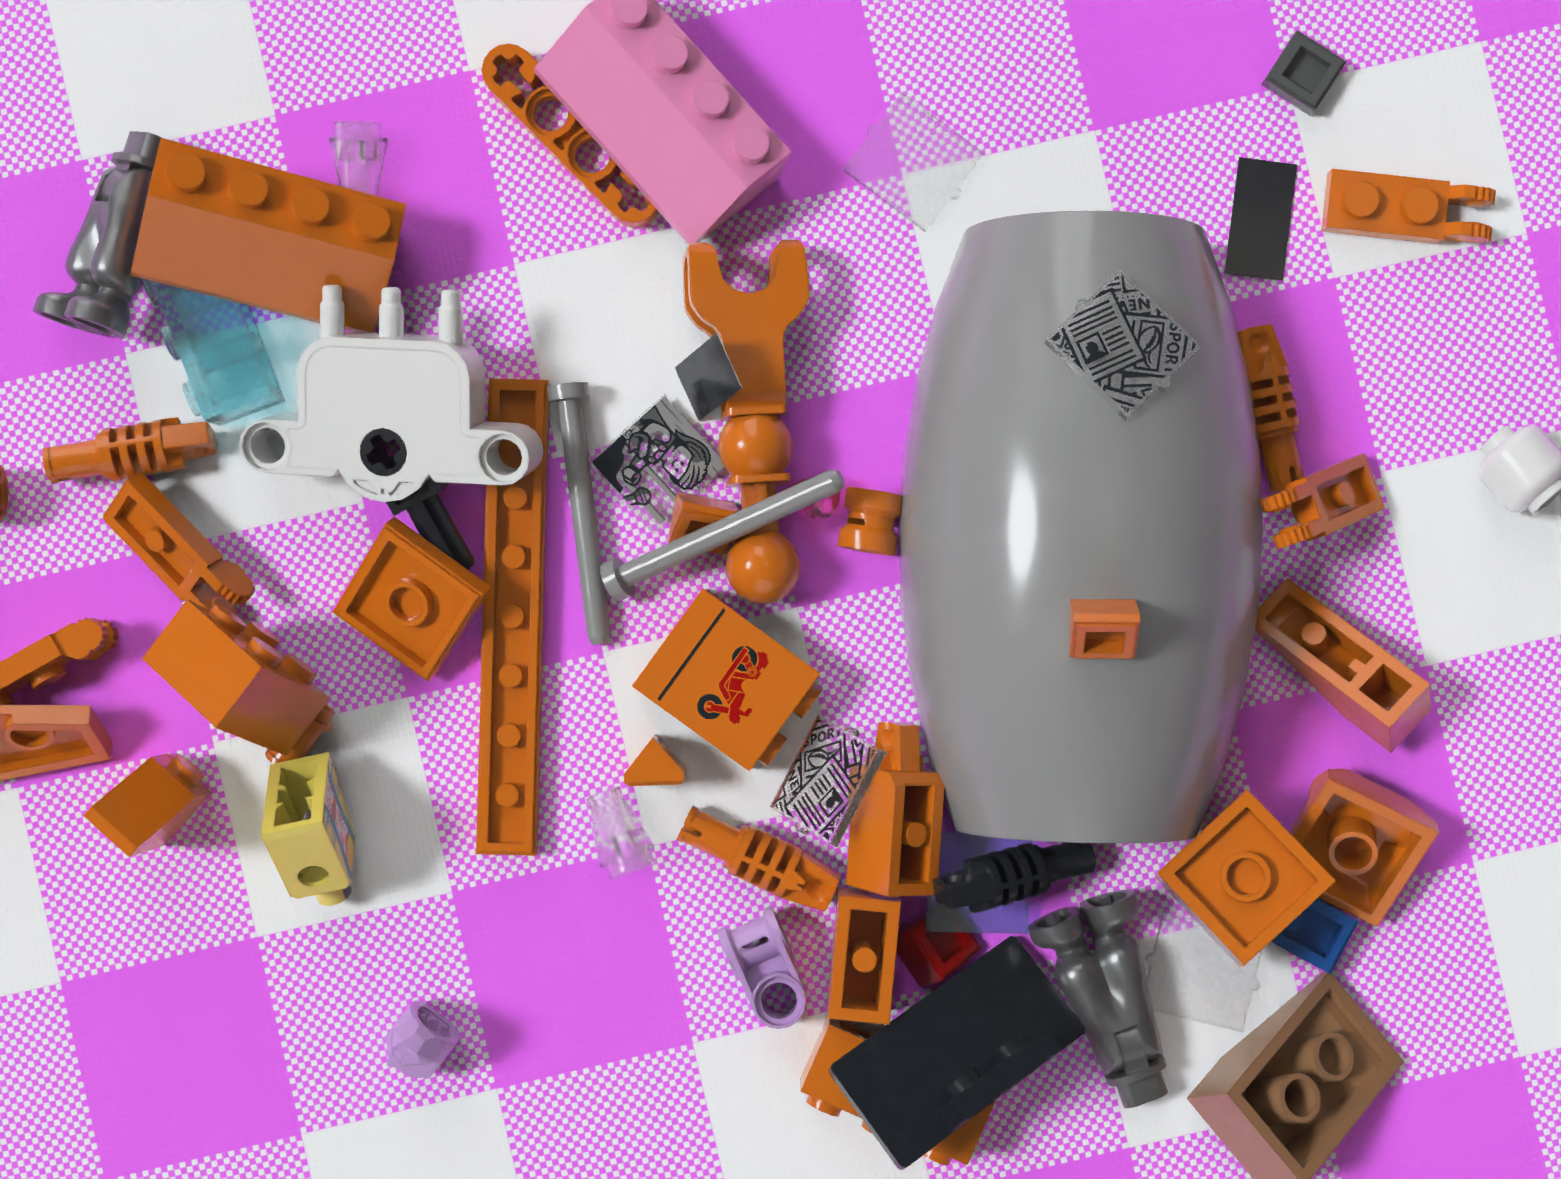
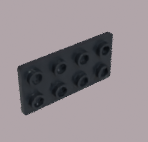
M1009 936L892 1020L889 1025H885L835 1061L829 1067L828 1072L899 1170H904L1085 1033V1027L1015 936Z

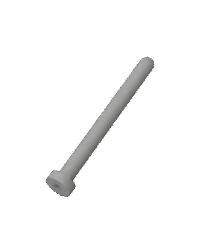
M588 382L556 384L547 386L548 402H558L587 638L592 645L608 643L611 632L605 586L600 574L602 561L581 399L590 397Z
M827 470L631 561L624 563L618 557L601 564L600 574L603 584L614 600L622 601L634 595L635 584L839 493L845 485V480L839 470Z

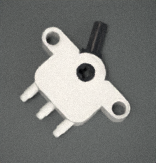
M324 285L322 288V301L320 303V339L307 346L298 361L296 372L297 413H277L248 425L241 434L239 443L242 458L252 469L266 474L333 477L341 473L347 484L363 497L386 502L393 516L406 510L423 538L467 570L471 569L475 565V559L438 492L449 487L448 483L513 484L534 471L542 461V440L536 431L528 425L485 421V370L483 360L475 347L463 339V308L461 307V293L458 290L445 289L441 292V306L438 308V335L404 334V306L401 304V290L398 287H384L381 290L379 333H345V304L342 301V288L339 285ZM270 429L280 433L284 439L285 450L283 456L274 453L268 445L267 436ZM502 439L512 441L520 449L522 460L519 468L509 467L501 460L498 448ZM396 440L400 451L389 456L384 446L389 444L390 441Z

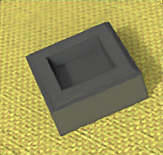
M1296 30L1261 85L1311 116L1347 61Z

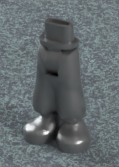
M130 131L123 152L112 153L110 161L116 167L104 170L87 214L66 258L65 269L70 278L76 283L75 289L68 293H41L37 296L32 309L34 313L54 322L101 336L107 334L120 339L125 338L130 321L129 305L132 297L138 292L142 279L130 276L150 180L162 137L149 132Z
M1126 889L1100 894L1079 903L1084 920L1093 935L1095 954L1090 953L1086 948L1083 940V924L1078 910L1073 907L1060 908L1038 918L1028 925V931L1035 945L1043 949H1053L1056 951V979L1078 1019L1085 1027V1034L1105 1074L1106 1083L1109 1086L1117 1087L1124 1108H1134L1165 1096L1168 1093V1089L1161 1070L1166 1068L1167 1064L1162 1056L1163 1050L1148 993L1142 954L1137 942L1131 936L1125 934L1123 925L1130 921L1139 910V903L1134 890Z

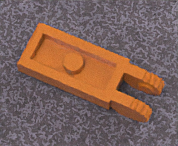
M1332 168L1327 173L1321 231L1438 244L1443 240L1487 243L1490 242L1492 227L1490 225L1480 222H1446L1448 204L1471 208H1483L1494 205L1496 190L1490 187L1466 184L1450 186V181Z
M1365 453L1345 459L1285 484L1287 489L1259 500L1263 513L1269 511L1275 513L1291 507L1292 514L1299 523L1279 530L1278 534L1272 536L1277 549L1285 548L1304 540L1308 542L1327 536L1385 509Z
M142 472L127 478L104 513L103 520L182 602L190 600L210 611L215 604H219L237 616L238 610L236 606L237 604H246L251 598L255 589L253 586L254 582L245 575V571L238 564L222 560L224 556Z
M84 617L83 620L78 619L77 623H70L0 662V705H13L14 701L10 695L28 685H31L33 690H37L59 680L67 673L63 665L74 659L95 661L103 657L104 652H110V649L116 648L115 643L119 642L117 640V636H119L116 633L117 628L113 627V623L107 622V620Z

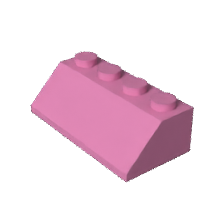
M593 0L585 6L535 66L534 73L687 244L700 243L776 181L791 154L789 148L656 0Z

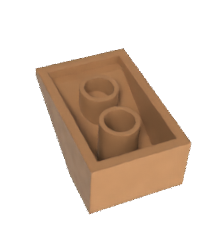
M1322 972L1224 1054L1186 1099L1253 1179H1312L1400 1068L1404 1060L1333 974Z

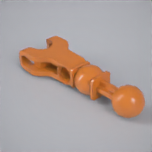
M798 239L781 240L769 257L767 286L765 289L753 293L734 290L723 280L718 263L717 250L711 244L706 242L689 243L683 256V304L685 313L697 329L709 337H712L716 332L718 333L742 386L740 391L720 405L721 421L727 422L720 433L718 443L721 463L731 475V477L725 480L726 488H741L742 509L775 495L776 485H784L791 481V473L784 472L792 460L793 442L789 429L780 418L787 413L783 336L787 326L801 314L809 300L806 253L804 245ZM777 520L736 539L727 553L725 569L730 585L739 596L751 603L766 605L781 601L793 591L800 577L801 562L796 547L788 537L779 532Z

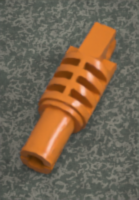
M1266 324L1241 330L1238 334L1250 380L1257 437L1268 481V491L1271 493L1287 489L1285 484L1304 477V472L1294 433L1300 431L1301 419L1300 416H1297L1296 408L1298 406L1292 394L1294 389L1293 384L1289 381V367L1273 325Z
M179 417L158 419L149 423L140 422L131 426L123 425L119 426V428H105L96 434L94 440L44 447L42 460L45 474L51 483L103 475L106 480L110 479L115 482L140 472L150 476L161 472L168 473L186 469V461L217 454L215 432L206 421L181 424Z
M694 805L690 809L684 821V826L677 837V841L685 842L725 861L723 868L728 870L727 873L739 877L779 898L821 911H826L841 878L839 873L789 842L762 831L751 824L749 827L743 824L742 828L738 829L699 810Z

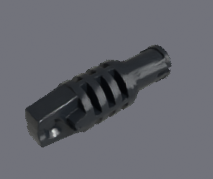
M1063 842L1044 848L1039 847L1037 844L1024 843L1016 847H1009L1001 851L963 860L964 869L933 878L935 901L950 909L969 906L970 912L977 913L991 910L1001 905H1009L1015 901L1027 900L1030 897H1038L1050 888L1051 883L1094 872L1096 867L1095 853L1090 843Z

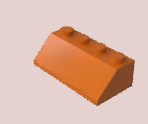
M161 138L146 197L130 276L320 323V303L322 301L323 286L339 285L342 288V301L345 304V330L374 333L379 317L381 290L387 287L406 204Z

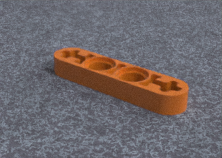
M502 44L490 50L483 60L481 70L483 80L493 97L616 221L631 228L644 227L654 221L659 211L645 196L644 199L647 204L645 210L640 212L637 208L631 207L625 212L620 209L625 202L624 198L612 183L609 184L606 192H602L598 188L612 180L619 170L618 165L610 157L606 167L599 172L589 173L578 167L576 156L579 149L586 143L596 141L569 111L567 121L558 130H543L536 124L535 113L538 107L546 101H559L546 85L535 90L538 82L541 81L534 73L538 62L519 45ZM503 62L510 67L517 65L519 62L522 63L519 72L524 82L533 90L522 108H519L516 104L524 101L525 98L512 82L506 81L501 86L497 84L501 79L497 68ZM624 172L620 173L621 180L631 190L635 192L639 190Z

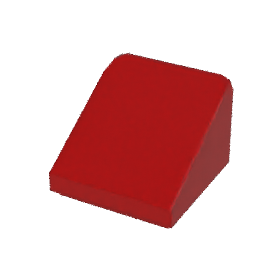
M938 904L898 931L896 952L915 981L921 987L943 981L978 952L981 946L956 909H950L943 904Z

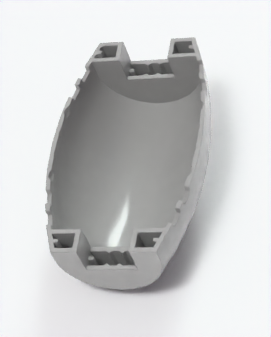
M1084 210L1020 214L977 223L967 228L961 238L950 267V272L935 306L927 341L921 357L903 451L900 495L903 498L901 516H899L900 608L907 660L928 758L933 772L939 774L945 786L944 805L951 825L956 831L970 835L1045 842L1156 843L1193 839L1199 833L1227 758L1246 687L1259 604L1263 541L1262 508L1259 500L1262 499L1260 451L1249 375L1228 293L1204 228L1188 220L1150 213ZM1121 275L1124 277L1126 290L1137 289L1138 291L1123 293ZM1120 282V285L1106 287L1108 284ZM1112 287L1113 289L1121 288V291H1116L1115 294L1119 298V303L1120 301H1125L1128 310L1133 309V307H1129V304H1133V302H1128V300L1135 299L1137 310H1129L1128 312L1144 313L1151 311V315H1157V308L1162 312L1160 316L1168 318L1160 319L1126 315L1131 327L1133 320H1136L1134 334L1137 339L1141 319L1165 322L1159 372L1134 369V366L1125 369V371L1166 375L1164 378L1151 376L1125 378L1124 385L1152 384V387L1123 388V391L1129 393L1137 392V395L1143 397L1141 390L1153 388L1150 391H1145V396L1142 399L1107 389L1104 391L1103 386L1108 384V378L1101 380V387L1098 385V382H1094V380L1143 358L1112 293L1108 292L1095 298L1101 291ZM1138 298H1141L1145 303L1147 298L1150 302V308L1147 309L1142 304V310H1139ZM1106 300H1109V301H1110V302L1107 303V304H1104V305H1102V306H1100V307H1098V308H1095V309H1093V310H1091V311H1088V312H1086V313H1084V314H1082V315H1079V316L1073 318L1075 315H1077V314H1078L1079 312H1081V311H1084V310H1086V309H1088V308H1091V307H1093V306H1095V305H1097V304H1100V303H1102V302H1104V301H1106ZM1109 306L1113 307L1105 312H1102L1078 324L1068 327V325L1073 322H1076ZM1112 311L1115 312L1114 314L1108 317H1105L1072 333L1070 331L1078 326H1081ZM1117 316V319L1112 320L1106 324H1103L1097 328L1085 332L1077 337H1073L1074 334H1077L1083 330H1086L1092 326H1095L1101 322H1104L1110 318ZM1143 322L1141 331L1150 326H1157L1161 332L1162 325ZM1171 323H1173L1172 328L1178 327L1175 331L1170 330ZM1118 325L1121 326L1120 328L1112 332L1102 335L1103 332L1109 329H1112ZM1063 327L1084 371L1072 361L1075 358L1070 357V355H1073L1071 350L1064 348L1066 340H1064L1062 349L1056 345H1061L1063 339L1061 329ZM1151 328L1141 335L1140 346L1142 349L1152 339L1151 336L1154 335L1155 328ZM1120 331L1124 332L1123 334H1120L1112 339L1105 341V338L1109 336H1112ZM1057 332H1059V335H1061L1060 340H1051V338ZM1099 332L1109 354L1086 365L1076 341ZM1158 332L1156 333V339L1153 343L1154 345H1151V348H1148L1146 351L1151 350L1156 345L1158 340ZM1169 332L1180 333L1181 340L1175 342L1173 335H1169ZM1097 335L1079 343L1086 359L1091 355L1085 348L1088 342H1095L1099 347L1098 351L1105 352ZM1186 335L1188 337L1185 358L1182 360L1184 339ZM1123 336H1126V339H1123L1117 343L1107 346L1108 343L1115 341ZM1129 341L1130 343L1112 352L1110 351V349ZM1175 342L1180 346V349L1177 353L1173 354L1168 352L1167 345ZM1192 342L1195 343V348H1194L1193 350H1192ZM1160 344L1151 352V363L1148 361V354H1145L1147 364L1151 369H1156ZM1171 345L1169 349L1175 351L1177 346ZM1131 349L1134 350L1131 353H1128L1122 357H1119L1113 361L1101 365L1093 370H1089L1090 367H1093L1099 363L1111 359L1119 354H1122ZM1134 354H1136L1137 356L1119 365H1116L1110 369H1107L1099 374L1092 376V373L1099 371L1105 367H1108L1114 363H1117L1125 358H1128ZM1166 355L1178 356V362L1173 364L1170 361L1165 364V361L1170 359ZM1144 361L1138 363L1136 366L1148 368L1145 365ZM1164 368H1169V369H1172V370H1171V371H1164ZM1116 373L1111 376V387L1120 389L1122 374ZM1112 398L1134 404L1135 406L1131 407L1115 402ZM1124 407L1129 408L1128 413L1124 410ZM1070 599H1136L1141 623L1135 658L1075 659L1069 657Z

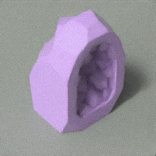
M415 1000L386 1035L389 1054L386 1065L395 1067L411 1078H430L462 1036L452 1022L430 1005Z

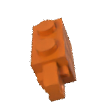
M879 722L874 755H871L873 757L870 758L867 768L866 765L861 766L860 776L862 778L857 780V777L853 778L854 783L860 782L856 785V789L852 787L846 885L886 897L934 895L932 880L939 876L945 786L937 772L924 770L918 725L905 722ZM859 765L854 766L853 775L858 774Z

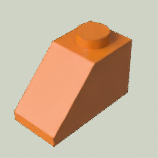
M168 753L151 756L92 805L83 816L128 857H132L164 846L212 792L200 782L204 778L200 769L184 756L176 754L172 757Z

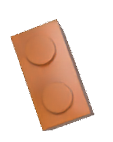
M838 888L827 997L828 1019L890 1024L901 907L899 897H886L866 890Z

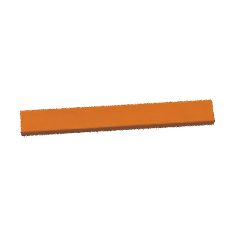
M489 378L488 422H509L528 425L536 431L542 440L543 456L538 467L517 482L508 485H486L483 581L492 588L483 601L476 854L536 856L538 854L550 411L547 386H550L549 380ZM502 439L498 448L501 460L509 467L519 468L522 460L520 449L512 441Z

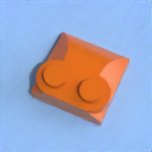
M1328 768L1311 783L1308 792L1309 800L1289 833L1336 880L1318 898L1378 927L1439 834L1438 825L1433 818L1410 799L1351 770Z

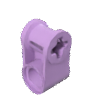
M769 906L763 909L762 917L733 930H729L726 927L718 929L717 934L726 958L736 978L740 980L753 1012L759 1021L770 1028L776 1029L790 1027L799 1021L805 1010L807 993L805 984L792 957L791 946L774 908ZM762 937L768 938L748 948L742 947ZM773 983H785L796 993L797 1002L789 1011L783 1013L773 1012L764 1004L762 993L766 987Z

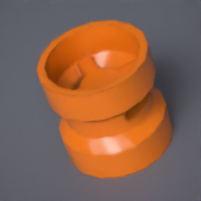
M847 487L844 506L849 513L847 524L840 528L837 547L895 556L898 537L893 530L895 519L901 516L903 496L872 489Z

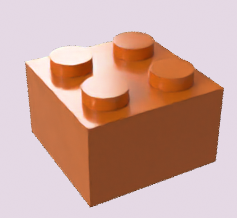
M186 600L142 658L215 728L287 756L330 699L313 683L317 673L310 666L290 653L284 657L276 650L280 640L274 634L252 620L246 626L238 616L219 604H215L210 611L190 600Z

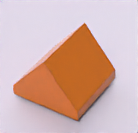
M677 491L668 543L740 510L734 502ZM731 541L708 552L725 555Z
M1070 599L1069 657L1075 659L1135 658L1141 623L1136 599Z
M655 735L624 773V784H627V786L680 785L687 778V768L661 739Z

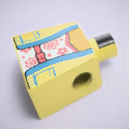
M329 752L270 764L261 829L262 840L289 896L300 899L315 895L318 903L323 906L337 905L350 896L352 892L350 884H352L355 845L354 829ZM310 810L311 819L304 820L305 813Z

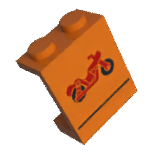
M702 588L632 685L633 688L748 771L752 769L757 761L765 767L770 764L787 740V737L778 732L792 712L802 719L822 692V689L814 684L820 675L817 670L704 588Z

